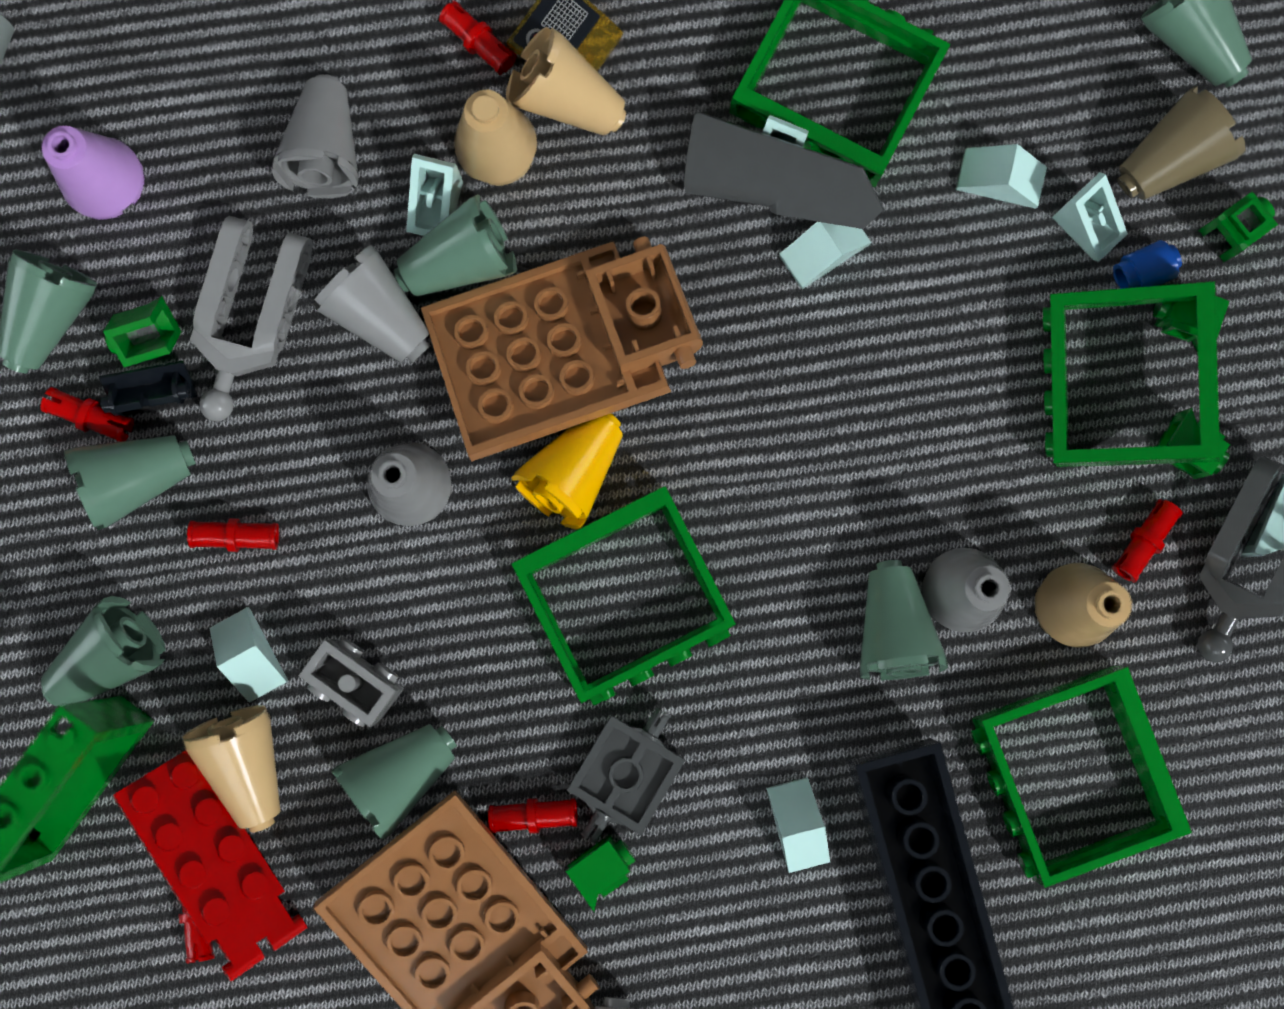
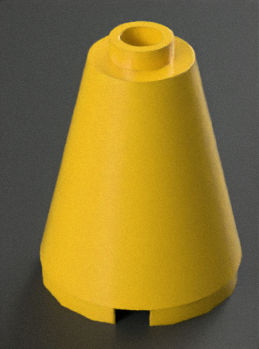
M610 413L566 429L517 469L511 477L512 480L519 481L515 486L516 489L528 502L549 517L552 512L560 514L564 517L560 524L575 530L581 529L589 516L622 440L623 433L619 428L621 426L620 421Z

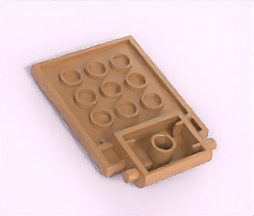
M640 237L633 242L636 253L621 258L617 246L612 241L421 307L471 462L671 392L662 366L678 361L681 369H688L696 364L694 353L702 347L703 341L667 249L663 244L652 247L648 237Z
M456 790L314 903L313 909L402 1009H594L589 996L600 988L591 974H588L580 982H577L567 970L588 952L587 945Z

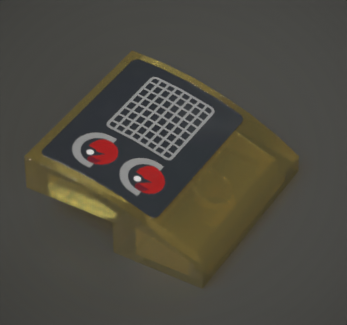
M537 0L507 40V46L510 50L521 56L525 47L541 29L545 27L549 29L554 28L561 32L598 71L622 39L623 32L588 0Z

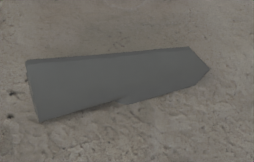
M698 112L694 115L684 176V190L687 194L770 207L769 211L777 215L864 229L884 211V207L863 167L703 112Z

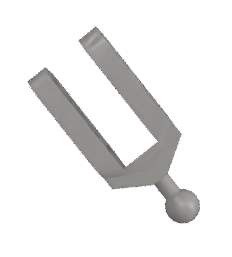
M227 216L223 221L195 308L193 331L190 337V341L218 370L213 388L205 392L199 402L201 413L206 419L219 422L228 418L232 413L233 400L229 393L234 376L275 366L278 354L281 352L287 339L311 260L313 249L311 238L293 233H288L285 236L256 326L252 348L220 338L226 326L251 246L253 225L250 221L232 216Z

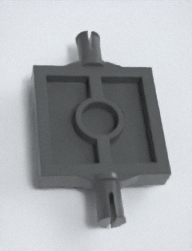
M655 707L644 729L630 726L615 716H610L567 789L568 792L585 801L594 812L585 829L581 832L584 838L588 839L595 825H598L590 837V841L597 844L608 822L623 824L639 835H642L685 762V758L666 748L658 738L671 715L664 712L655 726L662 713L660 708Z

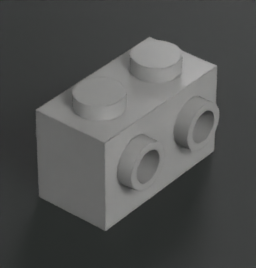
M344 637L340 642L336 639L324 640L299 674V677L309 683L307 689L315 696L326 702H329L331 699L344 709L342 714L356 725L364 727L366 724L368 727L379 724L404 689L396 683L399 676L379 662H377L375 667L361 658L364 651Z

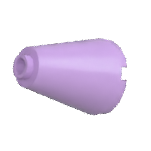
M70 126L56 127L44 137L42 154L63 197L77 212L98 220L116 218L123 214L121 211L126 209L131 203L135 204L140 198L144 185L143 166L135 153L123 142Z

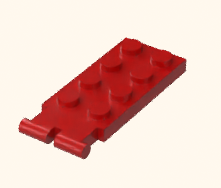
M186 750L113 794L117 805L205 944L207 945L215 940L228 960V963L221 968L230 982L265 958L257 942L265 938L271 949L276 951L307 929L306 923L299 914L292 918L290 917L278 898L285 890L246 829H241L237 826Z

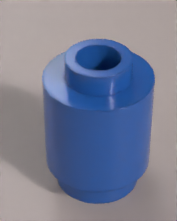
M1158 240L1123 256L1120 263L1113 266L1114 279L1119 289L1160 286L1178 277L1179 268L1182 266V258L1174 245H1168L1165 241Z

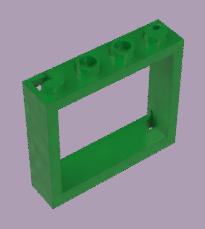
M784 0L732 97L729 113L761 130L764 129L769 115L808 130L809 133L804 144L805 148L863 167L871 185L876 187L951 44L932 35L933 30L927 28L920 29L906 22L900 13L890 9L883 10L869 3L868 0ZM801 3L925 65L879 155L755 92Z
M1215 281L1050 294V307H1043L1044 332H1051V348L1044 349L1045 374L1052 373V390H1045L1044 406L1045 414L1053 415V432H1046L1045 434L1046 457H1053V463L1057 467L1220 462ZM1197 301L1200 445L1068 450L1066 310Z
M666 486L511 563L580 703L590 699L593 706L602 701H606L616 695L613 687L626 680H629L631 686H635L655 675L652 667L666 660L669 666L672 667L693 656L689 648L703 641L706 642L708 647H711L730 637L728 628L736 625ZM661 510L716 619L588 684L534 574Z
M1111 666L972 718L976 728L971 731L973 742L980 755L986 754L991 768L990 771L986 772L988 782L996 796L1001 795L1007 810L1002 812L1004 824L1011 837L1017 836L1022 850L1021 853L1017 854L1021 869L1027 878L1032 877L1035 882L1044 888L1192 833L1128 667ZM1104 687L1155 820L1044 862L994 727Z
M122 696L65 704L57 708L0 786V883L53 861L154 723V719ZM63 717L74 725L64 735L55 729ZM32 828L41 833L37 840L28 835Z

